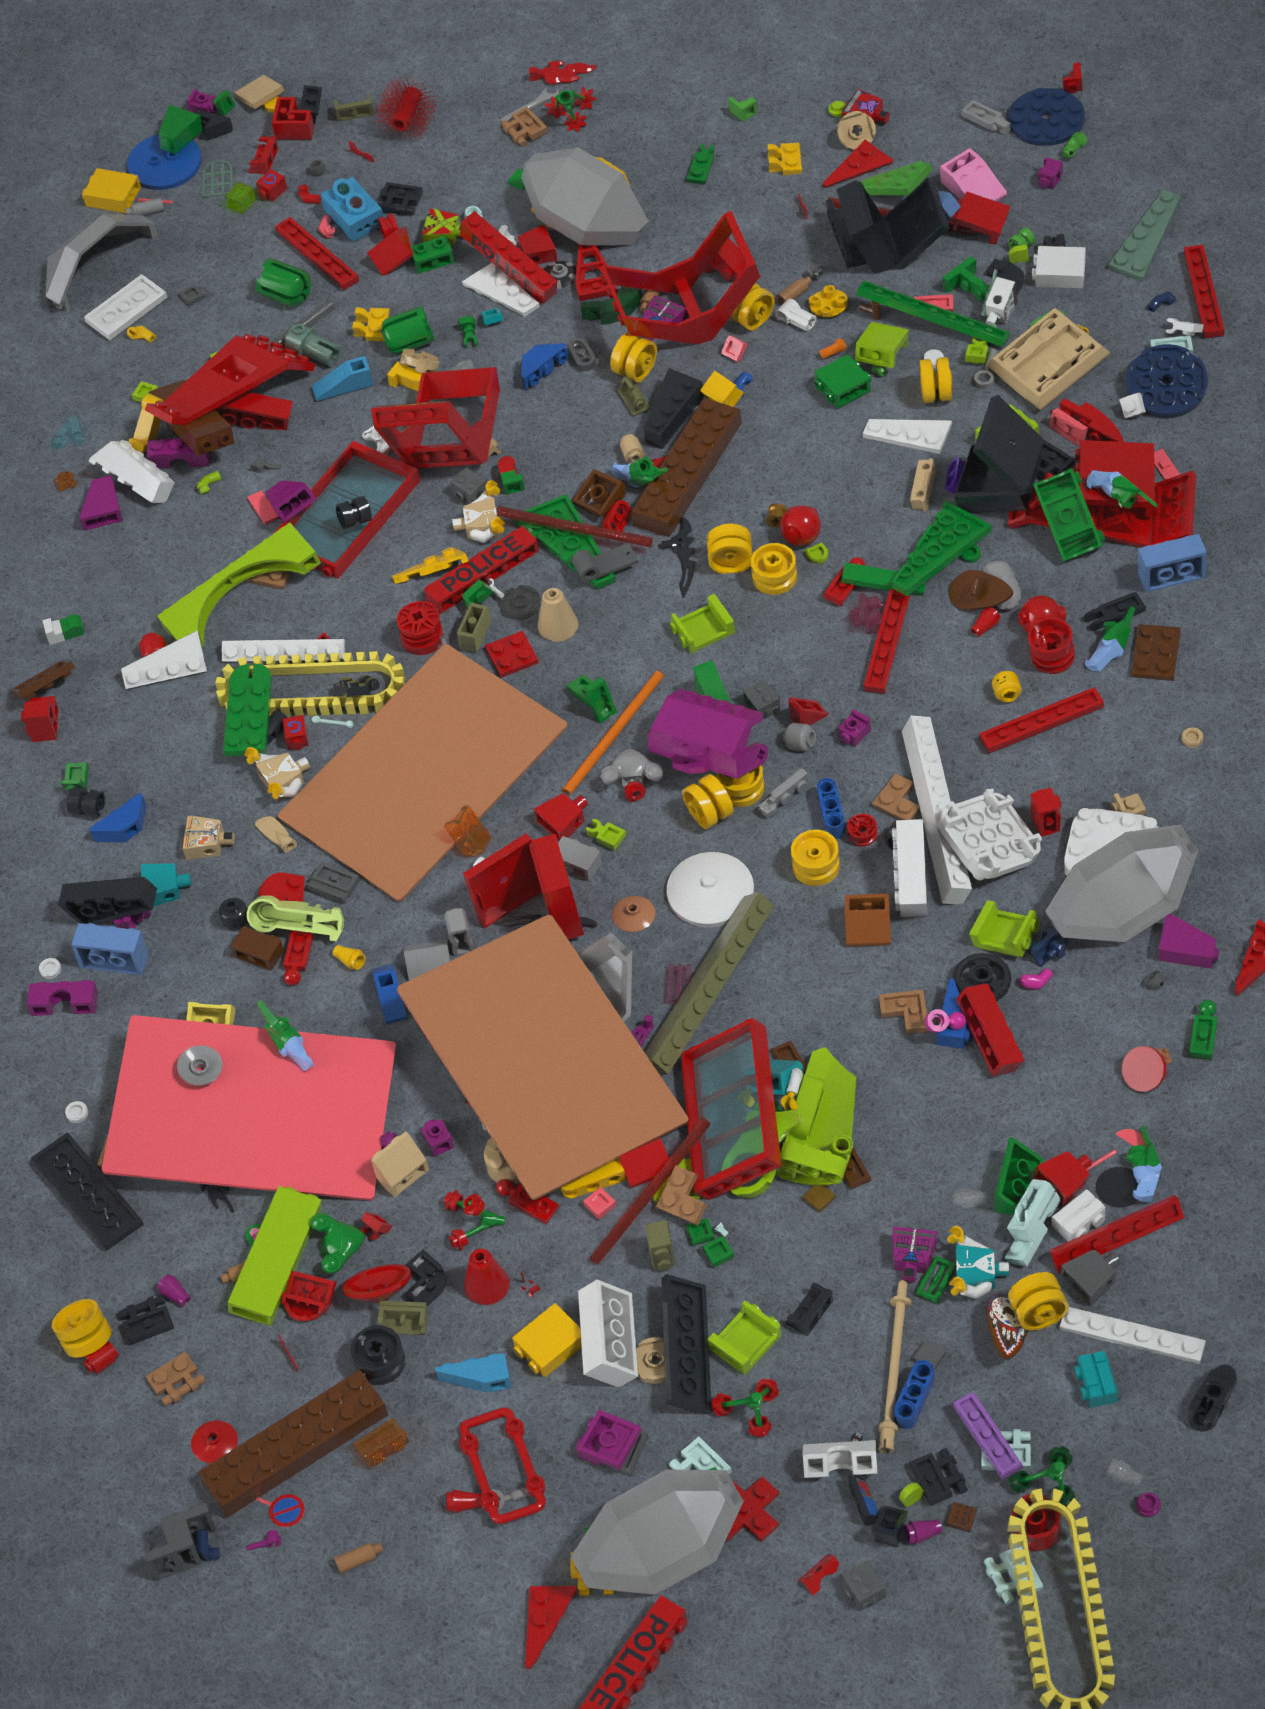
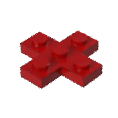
M763 1476L746 1491L742 1490L732 1480L743 1499V1503L726 1538V1542L743 1527H746L762 1542L779 1527V1523L764 1510L780 1495L779 1491Z

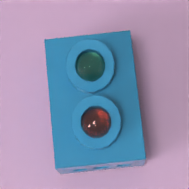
M353 177L337 179L332 188L320 194L324 211L332 217V220L352 242L379 228L378 218L383 216L382 208Z

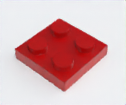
M523 630L485 645V649L500 678L539 663Z

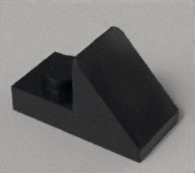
M197 110L195 113L200 115L202 130L205 131L207 141L233 131L229 117Z
M884 1505L873 1526L874 1541L899 1547L901 1530L906 1522L908 1511Z

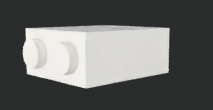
M1038 246V254H1034L1033 266H1036V268L1032 269V280H1036V287L1083 288L1086 247Z

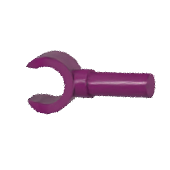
M270 1530L267 1532L266 1540L247 1545V1550L250 1551L266 1546L272 1548L273 1543H275V1547H278L281 1535H278L276 1530Z

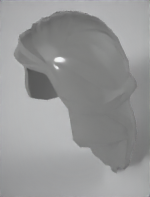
M1001 560L986 564L981 570L982 572L1002 579L1013 590V596L1004 603L997 605L1000 610H1009L1018 606V601L1021 599V589L1016 580L1015 573L1009 564Z

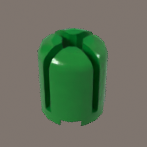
M271 258L263 263L261 267L264 270L260 279L256 278L257 292L262 296L290 307H298L307 299L311 289V278L306 271Z
M422 306L396 314L382 322L381 332L388 350L392 354L401 355L403 349H418L435 341Z

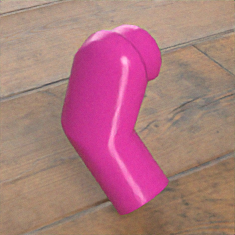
M1045 968L1039 975H1022L1019 983L1027 989L1038 990L1049 981L1053 973Z

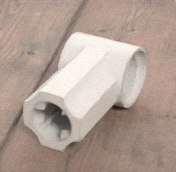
M793 299L786 300L775 312L777 320H782L786 324L790 322L805 331H809L816 322V316L801 309L799 304Z

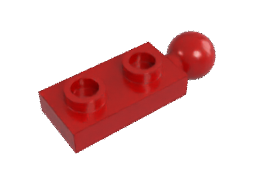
M854 557L849 562L865 566L864 560L860 557ZM844 565L824 592L823 597L841 607L856 587V585L841 583Z
M291 930L283 963L284 969L287 970L284 973L286 984L295 986L301 981L299 971H306L314 933Z
M501 1179L496 1185V1190L501 1196H510L508 1199L510 1205L545 1224L549 1222L559 1208L558 1203L546 1196L536 1200L531 1199L521 1183L515 1188L511 1180Z

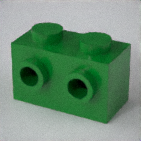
M446 236L411 246L413 252L411 258L418 274L455 263L453 252Z

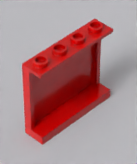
M1080 440V447L1075 449V460L1079 461V463H1075V472L1078 471L1083 483L1079 485L1087 505L1119 506V500L1108 496L1102 488L1093 487L1091 490L1087 486V477L1093 470L1119 472L1155 502L1154 443ZM1138 495L1137 501L1132 507L1145 508V517H1153L1154 506Z

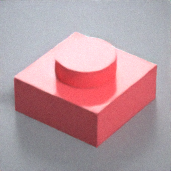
M728 335L721 354L739 362L748 343Z
M601 1187L583 1201L584 1206L599 1220L616 1206V1201Z

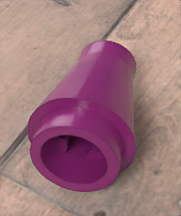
M167 1274L157 1284L161 1295L181 1307L191 1299V1296L187 1294L176 1276Z
M938 1519L909 1521L908 1524L904 1525V1535L908 1544L914 1543L917 1545L942 1533V1527Z

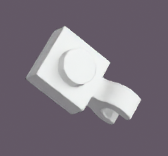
M1175 318L1167 319L1168 322L1173 323V328L1166 329L1165 331L1169 334H1175L1179 330H1183L1182 334L1194 336L1195 332H1203L1204 324L1179 321Z

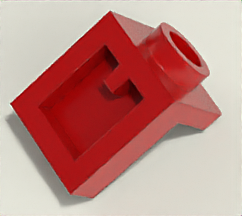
M1073 63V71H1069L1070 77L1063 78V90L1070 93L1082 91L1081 64Z

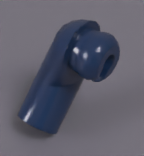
M1169 291L1159 294L1147 305V310L1155 312L1163 302L1171 305L1176 300V297Z
M208 1529L196 1530L198 1553L206 1561L218 1560L220 1558V1549L209 1545Z

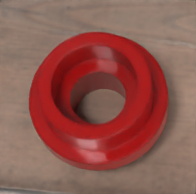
M637 781L628 783L624 791L626 799L630 802L642 799L646 793L644 785Z

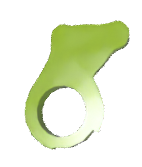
M796 1110L776 1112L779 1144L789 1132L801 1125V1117ZM753 1111L749 1114L747 1123L760 1117V1111ZM761 1126L743 1134L735 1148L728 1155L723 1170L764 1151ZM776 1169L762 1175V1178L750 1187L739 1186L730 1191L742 1198H754L764 1193L771 1186Z

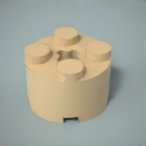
M490 1138L484 1150V1160L489 1177L497 1183L501 1179H509L514 1185L521 1183L493 1139Z

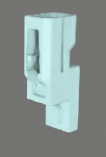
M1032 1179L1015 1209L1013 1218L1007 1226L1008 1231L1015 1239L1005 1256L1006 1261L1010 1264L1028 1266L1048 1230L1044 1222L1047 1217L1053 1215L1061 1198L1057 1192H1054V1188L1047 1181Z

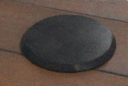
M1113 1167L1107 1169L1098 1177L1096 1191L1099 1198L1105 1204L1122 1208L1130 1206L1137 1201L1132 1193L1133 1190H1137L1138 1183L1134 1177L1133 1170L1125 1167Z

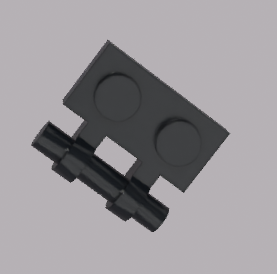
M386 182L381 193V199L385 203L378 202V205L385 213L397 212L404 216L407 214L414 215L415 207L409 206L418 205L423 189L418 186Z
M1044 440L1040 454L1042 456L1041 464L1045 465L1046 468L1040 467L1037 475L1043 480L1046 473L1053 475L1056 472L1060 474L1069 470L1075 464V459Z
M368 675L361 676L359 680L342 678L339 679L340 682L333 683L334 692L345 697L367 694V692L380 688L379 681Z
M163 1295L155 1298L151 1296L146 1298L147 1301L137 1305H128L127 1309L119 1311L121 1320L131 1317V1319L122 1322L130 1345L174 1329L167 1306L157 1308V1306L165 1304ZM150 1309L149 1312H146V1313L141 1314V1315H139V1316L137 1315V1314H139V1313H142V1312L147 1311V1310Z
M947 1448L939 1451L941 1459L935 1460L933 1454L929 1453L910 1461V1467L920 1487L924 1490V1495L930 1506L951 1498L952 1491L950 1488L956 1487L959 1494L968 1491L965 1485L966 1479L963 1473H959L956 1467L957 1462L954 1456L950 1455ZM947 1469L950 1477L945 1478L941 1470Z

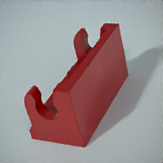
M276 136L259 137L258 141L266 142V145H258L254 160L249 161L248 164L251 165L248 169L249 173L266 174L271 169L279 149Z

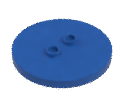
M158 134L141 141L133 148L128 157L127 167L129 174L138 175L142 187L153 190H165L180 186L189 181L198 172L202 157L200 149L194 140H191L177 154L161 149Z

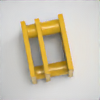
M715 370L700 390L710 400L732 407L736 405L744 394L743 391L736 387L737 385Z

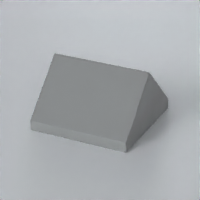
M448 939L404 947L409 980L451 961Z

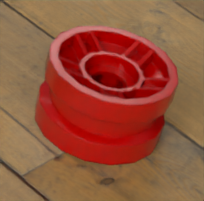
M393 213L388 214L385 218L383 216L378 218L383 239L399 229Z
M857 814L851 817L847 823L849 841L858 847L871 845L878 836L876 820L868 814Z

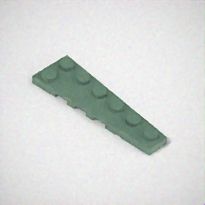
M1162 190L1110 261L1108 269L1140 281L1144 280L1165 231L1170 224V220L1181 200V195Z

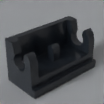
M304 85L300 110H311L315 125L316 116L319 114L322 87Z
M814 1282L810 1286L809 1293L792 1315L789 1314L785 1322L786 1325L806 1336L809 1335L833 1302L832 1290L826 1289Z

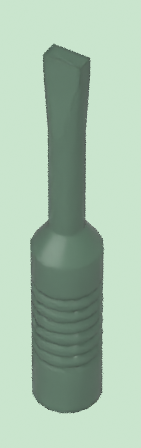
M994 270L989 292L986 293L981 316L987 317L985 305L991 292V289L993 287V284L995 282L998 270Z

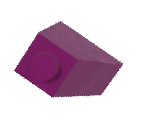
M112 475L92 480L80 514L84 531L123 521Z
M281 480L265 492L273 509L284 523L317 499L305 482Z
M1168 914L1164 921L1158 961L1212 969L1213 961L1218 962L1220 949L1216 948V939L1178 917Z

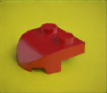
M284 872L272 874L261 885L258 897L264 895L276 897L279 901L303 902L305 876Z
M291 1271L286 1292H282V1304L288 1315L296 1320H316L329 1309L337 1282Z

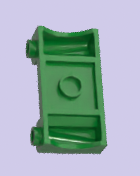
M1072 468L1033 484L1063 561L1103 546L1102 542L1106 541L1102 530H1097L1081 492L1079 485L1083 483L1078 471L1074 472Z

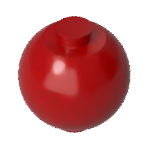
M797 505L788 509L780 521V530L784 539L794 546H806L814 542L821 530V521L817 510L804 505Z
M1038 595L1028 599L1018 614L1019 623L1022 624L1028 633L1032 625L1041 619L1050 617L1066 621L1067 617L1065 607L1059 606L1054 599L1045 595Z

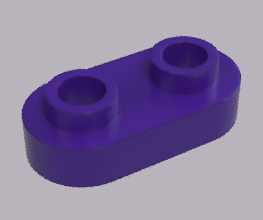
M955 457L947 470L945 490L952 494L956 492L966 462L960 457Z

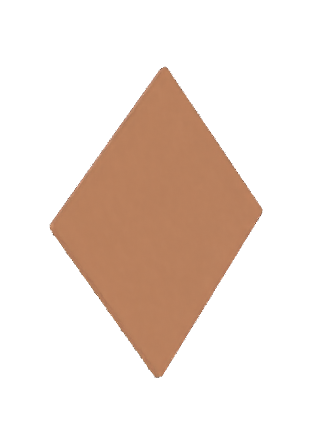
M445 644L278 813V817L282 822L397 902H401L567 729L568 725L566 721L453 647Z
M551 915L535 920L397 987L399 996L533 1200L610 1163L624 1153L655 1140L688 1122V1116Z

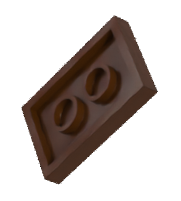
M1138 624L1131 677L1174 681L1181 628Z
M61 660L9 691L14 698L28 700L36 695L35 691L42 688L45 690L54 685V680L58 678L62 680L72 674L71 670L75 669L72 661Z

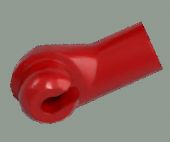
M300 185L298 187L299 191L297 193L303 202L320 204L321 195L311 194L308 191L309 187L307 185Z

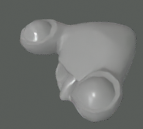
M627 749L620 753L610 766L602 770L601 779L606 785H611L619 778L622 786L625 788L632 781L643 784L645 776L652 781H659L664 771L661 765L649 761L640 752L634 749Z

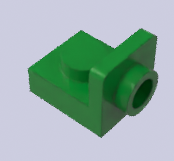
M479 579L462 595L466 602L464 604L465 607L468 609L470 603L481 604L494 591L488 584Z

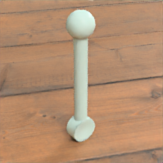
M319 716L312 717V722L315 724L320 722L346 726L347 728L354 726V723L350 720L342 722L320 719Z

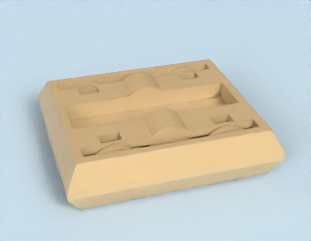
M1054 308L987 363V367L1041 411L1110 355V351L1057 308Z

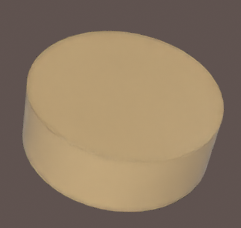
M1198 728L1185 729L1182 733V743L1189 748L1200 746L1203 743L1202 731Z

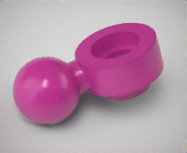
M935 1009L925 1016L924 1022L930 1032L939 1033L948 1026L954 1030L962 1029L966 1024V1018L960 1012H954L948 1016L943 1010ZM933 1018L938 1020L937 1026L933 1024Z

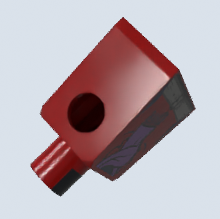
M858 88L842 111V118L847 113L853 111L863 112L869 115L875 124L877 121L888 123L890 113L883 111V100Z

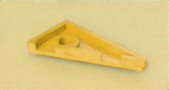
M449 547L442 551L443 554L436 557L435 555L428 556L424 559V562L393 575L392 579L395 584L402 583L419 573L420 576L450 568L453 565L452 561L460 559L462 563H466L469 560L466 553L457 548Z

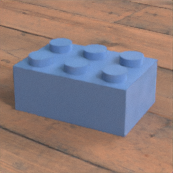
M1200 535L1186 536L1138 549V576L1145 592L1206 578L1207 552Z
M78 923L71 944L79 967L86 969L142 975L149 955L141 930L134 928L124 929L115 926L106 927L92 923Z

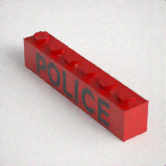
M474 211L461 221L460 236L534 299L544 304L556 294L558 281Z
M521 526L501 540L496 541L487 549L479 552L476 556L469 559L468 562L462 563L454 570L447 572L443 577L430 583L424 588L426 600L438 609L439 614H442L464 600L462 595L479 579L488 584V579H497L539 552L537 539L525 527Z
M660 1595L579 1709H628L631 1704L630 1698L634 1692L639 1693L644 1687V1678L649 1672L653 1673L657 1669L660 1662L659 1657L663 1652L667 1653L671 1649L674 1636L677 1632L681 1634L686 1628L688 1621L685 1609Z

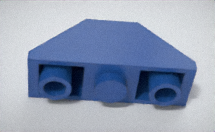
M565 343L536 345L522 356V382L525 390L529 389V385L532 387L536 386L539 379L553 372L555 368L553 359L561 365L567 361L569 356Z
M139 793L135 797L130 798L121 807L113 810L108 816L89 828L95 842H126L142 831L146 811L143 795Z
M393 963L373 968L372 973L386 1024L407 1019L403 1000L397 992L399 984Z

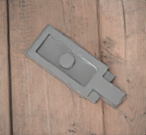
M972 100L961 110L962 117L994 132L997 130L1005 135L1011 131L1010 122L1006 121L1002 113L975 100Z
M803 768L798 770L770 793V797L758 805V810L766 818L775 814L776 807L780 804L786 805L794 793H800L807 787L808 773Z

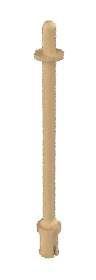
M905 1280L899 1281L897 1296L890 1299V1304L896 1308L884 1421L879 1424L878 1429L880 1432L878 1451L886 1453L887 1449H889V1454L894 1452V1438L898 1432V1426L894 1423V1409L905 1308L911 1306V1300L906 1297L907 1282Z

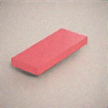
M1163 449L1154 452L1155 467L1164 480L1180 475Z
M262 490L247 497L264 525L279 519L278 514Z

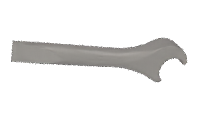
M544 89L535 100L500 120L510 122L512 121V114L525 107L532 110L545 103H551V96L555 98L556 95H559V89L553 94L547 93V89Z

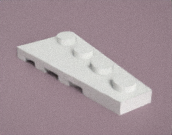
M490 263L462 281L463 286L475 290L480 295L483 294L489 297L492 301L498 302L524 317L540 307L533 297L493 263Z
M869 419L863 432V438L940 454L952 426V421Z
M198 630L121 668L125 688H133L207 671Z

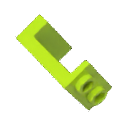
M871 322L856 343L855 360L893 368L897 352L901 347L906 348L908 345L909 329Z
M715 594L707 597L708 605L681 618H678L675 613L671 614L672 623H670V628L673 634L680 636L679 640L684 649L688 648L691 653L735 633L734 620Z
M987 900L969 935L975 947L1022 957L1025 950L1029 948L1033 935L1039 930L1040 921L1034 910H1030L1027 916L998 910L994 901Z
M744 1300L741 1303L742 1310L719 1335L713 1333L707 1340L709 1350L746 1375L781 1337L780 1323L774 1317L766 1316L756 1304H749Z

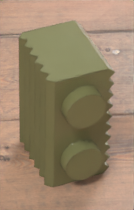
M475 603L469 604L458 632H456L460 650L478 652L492 621L488 606Z
M664 1220L646 1224L645 1229L653 1270H669L676 1263L668 1222Z

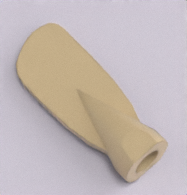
M263 817L255 822L256 828L270 841L279 845L285 853H288L297 846V842L289 837L286 829L274 817Z

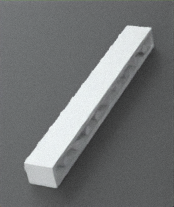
M911 715L902 730V735L941 900L944 904H962L972 890L967 868L936 825L943 810L951 800L931 718Z

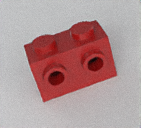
M1051 787L1031 793V819L1037 832L1041 837L1060 832L1061 801L1059 796L1054 795Z

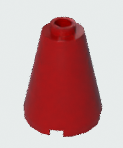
M476 1249L470 1254L464 1279L466 1296L472 1302L491 1305L498 1303L508 1292L510 1286L509 1276L488 1250Z

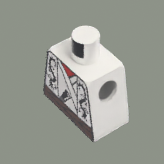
M996 277L985 305L987 314L986 324L997 327L998 323H1007L1018 303L1015 282Z

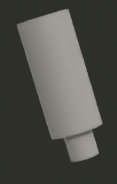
M161 198L132 204V208L126 209L127 215L142 216L164 211Z

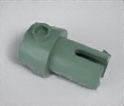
M302 324L293 325L285 339V348L293 349L296 351L295 354L308 356L329 367L334 365L331 362V358L337 361L341 355L342 347L339 343L336 345L319 337L317 330Z

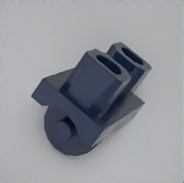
M1047 927L1042 933L1043 939L1039 942L1032 940L1028 948L1035 962L1042 967L1054 956L1060 959L1065 956L1064 947L1069 942L1056 929Z

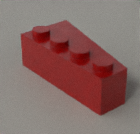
M246 391L217 407L215 410L231 427L233 425H242L245 429H253L255 426H260V429L287 430L293 401Z

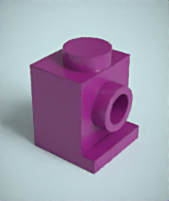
M194 89L186 100L188 110L192 113H196L197 110L209 113L215 112L216 107L213 103L215 96L200 93L198 89Z
M1048 157L1044 158V166L1038 172V184L1041 188L1055 189L1063 175V162Z
M853 709L851 715L838 727L840 740L845 744L850 743L856 747L871 731L870 718Z
M435 1119L429 1120L421 1128L423 1137L434 1157L454 1148L452 1137L442 1119L439 1121Z

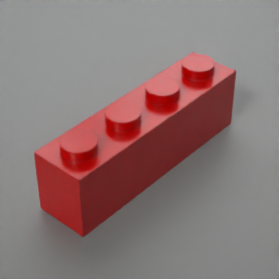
M988 983L966 987L956 1000L992 1076L1016 1071L1025 1060L1015 1042L1012 1031L1005 1021L1004 1014L995 1000L994 993L991 991Z

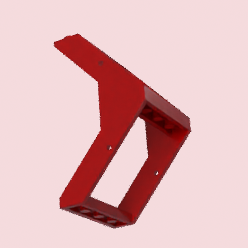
M732 211L723 214L695 254L686 260L658 272L602 265L601 269L604 274L600 275L604 286L609 285L606 291L610 300L614 298L615 301L611 303L615 312H620V315H617L621 326H626L629 335L690 344H702L712 341L760 278L756 263ZM732 234L746 266L714 308L701 313L691 288ZM613 285L673 294L679 293L690 318L679 323L626 316Z
M487 367L423 372L421 374L416 403L374 406L371 408L374 429L404 463L415 468L484 464L488 459L500 393L497 368ZM486 396L482 419L471 427L450 401L429 402L435 399ZM446 423L462 442L421 446L424 427L427 424ZM399 426H408L401 432H399L396 428Z

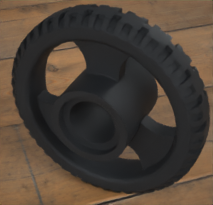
M975 953L972 956L965 957V959H962L957 964L953 973V979L955 980L959 995L966 987L988 983L990 989L994 991L995 1000L998 1001L1005 996L1010 988L1011 972L1008 965L998 956L988 953ZM974 964L971 969V979L961 980L964 970ZM989 964L1000 969L1004 979H994L993 969Z

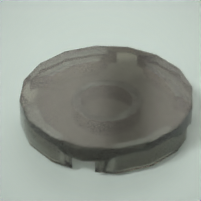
M519 585L518 588L513 589L512 587L504 592V596L500 599V606L503 614L508 618L524 620L534 616L539 611L541 599L539 593L534 588Z

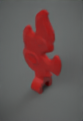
M564 61L548 62L549 68L544 67L539 70L536 67H530L529 78L530 81L544 78L548 84L571 83L580 79L576 74L590 73L597 66L577 62L566 64L563 69H559V66L565 64Z

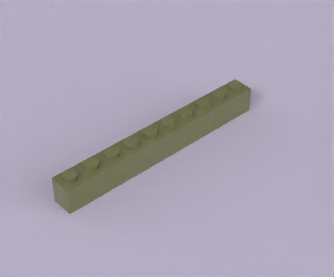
M760 892L744 896L646 1050V1056L660 1076L669 1074L772 911L774 905Z

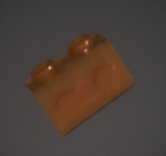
M469 805L461 808L455 820L446 822L444 828L465 857H472L483 853L492 838Z
M391 1418L354 1442L353 1446L366 1465L371 1468L384 1462L386 1457L392 1453L401 1451L409 1443L406 1431L401 1429L396 1421Z

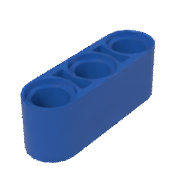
M823 778L817 783L818 800L825 831L834 836L835 839H838L845 833V823L837 785L833 779Z
M919 1360L913 1365L895 1405V1421L898 1427L902 1429H910L916 1424L934 1384V1367L927 1360ZM922 1373H927V1374H928V1376H926V1377H921V1376H919V1375L922 1374ZM912 1393H918V1394H920V1395L917 1396V1397H911V1396H910V1394H912ZM903 1413L910 1414V1416L908 1417H902L900 1415H902Z

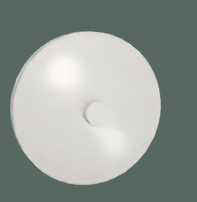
M719 852L700 853L685 859L673 870L667 882V898L673 912L683 921L699 927H718L727 924L744 896L754 893L753 878L749 869L739 859Z

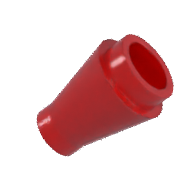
M992 607L983 609L970 630L974 634L977 633V636L980 637L999 624L1001 616Z
M452 1489L451 1492H446L447 1511L457 1513L473 1508H481V1494Z

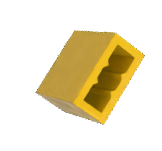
M97 168L90 177L87 187L82 192L85 205L87 207L126 213V209L131 207L141 188L138 175Z
M556 1303L512 1337L515 1354L520 1359L525 1357L529 1362L528 1366L535 1374L540 1373L544 1378L582 1348L581 1328Z

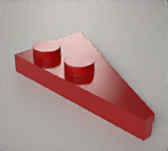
M864 140L823 182V187L834 186L844 180H851L867 172H873L882 166H889L893 163V159L867 140Z
M1260 919L1256 923L1240 976H1238L1234 993L1237 996L1265 973V923Z
M530 1586L526 1669H531L539 1659L541 1651L547 1641L549 1642L558 1626V1622L567 1611L569 1603L577 1594V1586Z

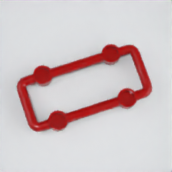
M506 1407L464 1420L459 1427L461 1434L459 1444L462 1453L469 1456L482 1493L480 1496L482 1510L488 1512L490 1518L496 1524H505L543 1510L546 1505L544 1496L546 1490L545 1481L535 1472L523 1439L525 1429L522 1421L515 1418L513 1411ZM505 1417L507 1421L505 1424L506 1435L515 1442L528 1478L526 1481L527 1493L535 1497L536 1503L500 1515L498 1512L500 1506L499 1496L490 1489L477 1453L479 1450L478 1438L470 1433L469 1428Z

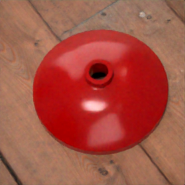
M401 1264L372 1267L347 1279L342 1286L343 1292L349 1298L358 1301L376 1303L387 1301L407 1285L411 1278V1271L409 1267Z

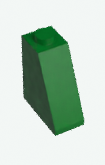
M169 105L159 131L161 149L177 154L202 131L200 115Z
M712 660L693 667L697 694L708 695L714 699L726 700L731 703Z

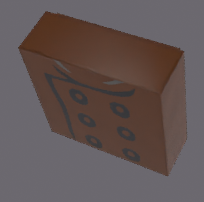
M953 1502L947 1526L971 1532L977 1508Z

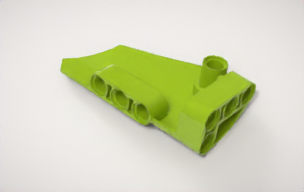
M826 1047L812 1051L796 1100L798 1108L796 1111L801 1117V1125L787 1134L780 1153L782 1166L777 1168L775 1173L784 1180L808 1185H833L842 1182L853 1148L852 1130L856 1076L841 1065ZM837 1147H843V1148H845L846 1150H845V1151H841V1150L837 1149Z

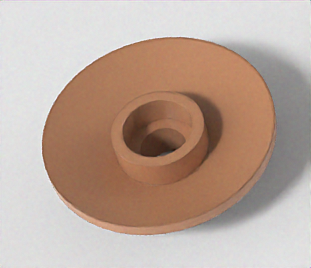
M641 896L623 898L614 906L612 911V919L615 925L628 932H637L647 928L655 918L654 905L651 901Z

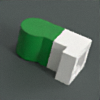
M76 614L55 621H51V618L43 620L49 645L79 637L85 633L82 618Z

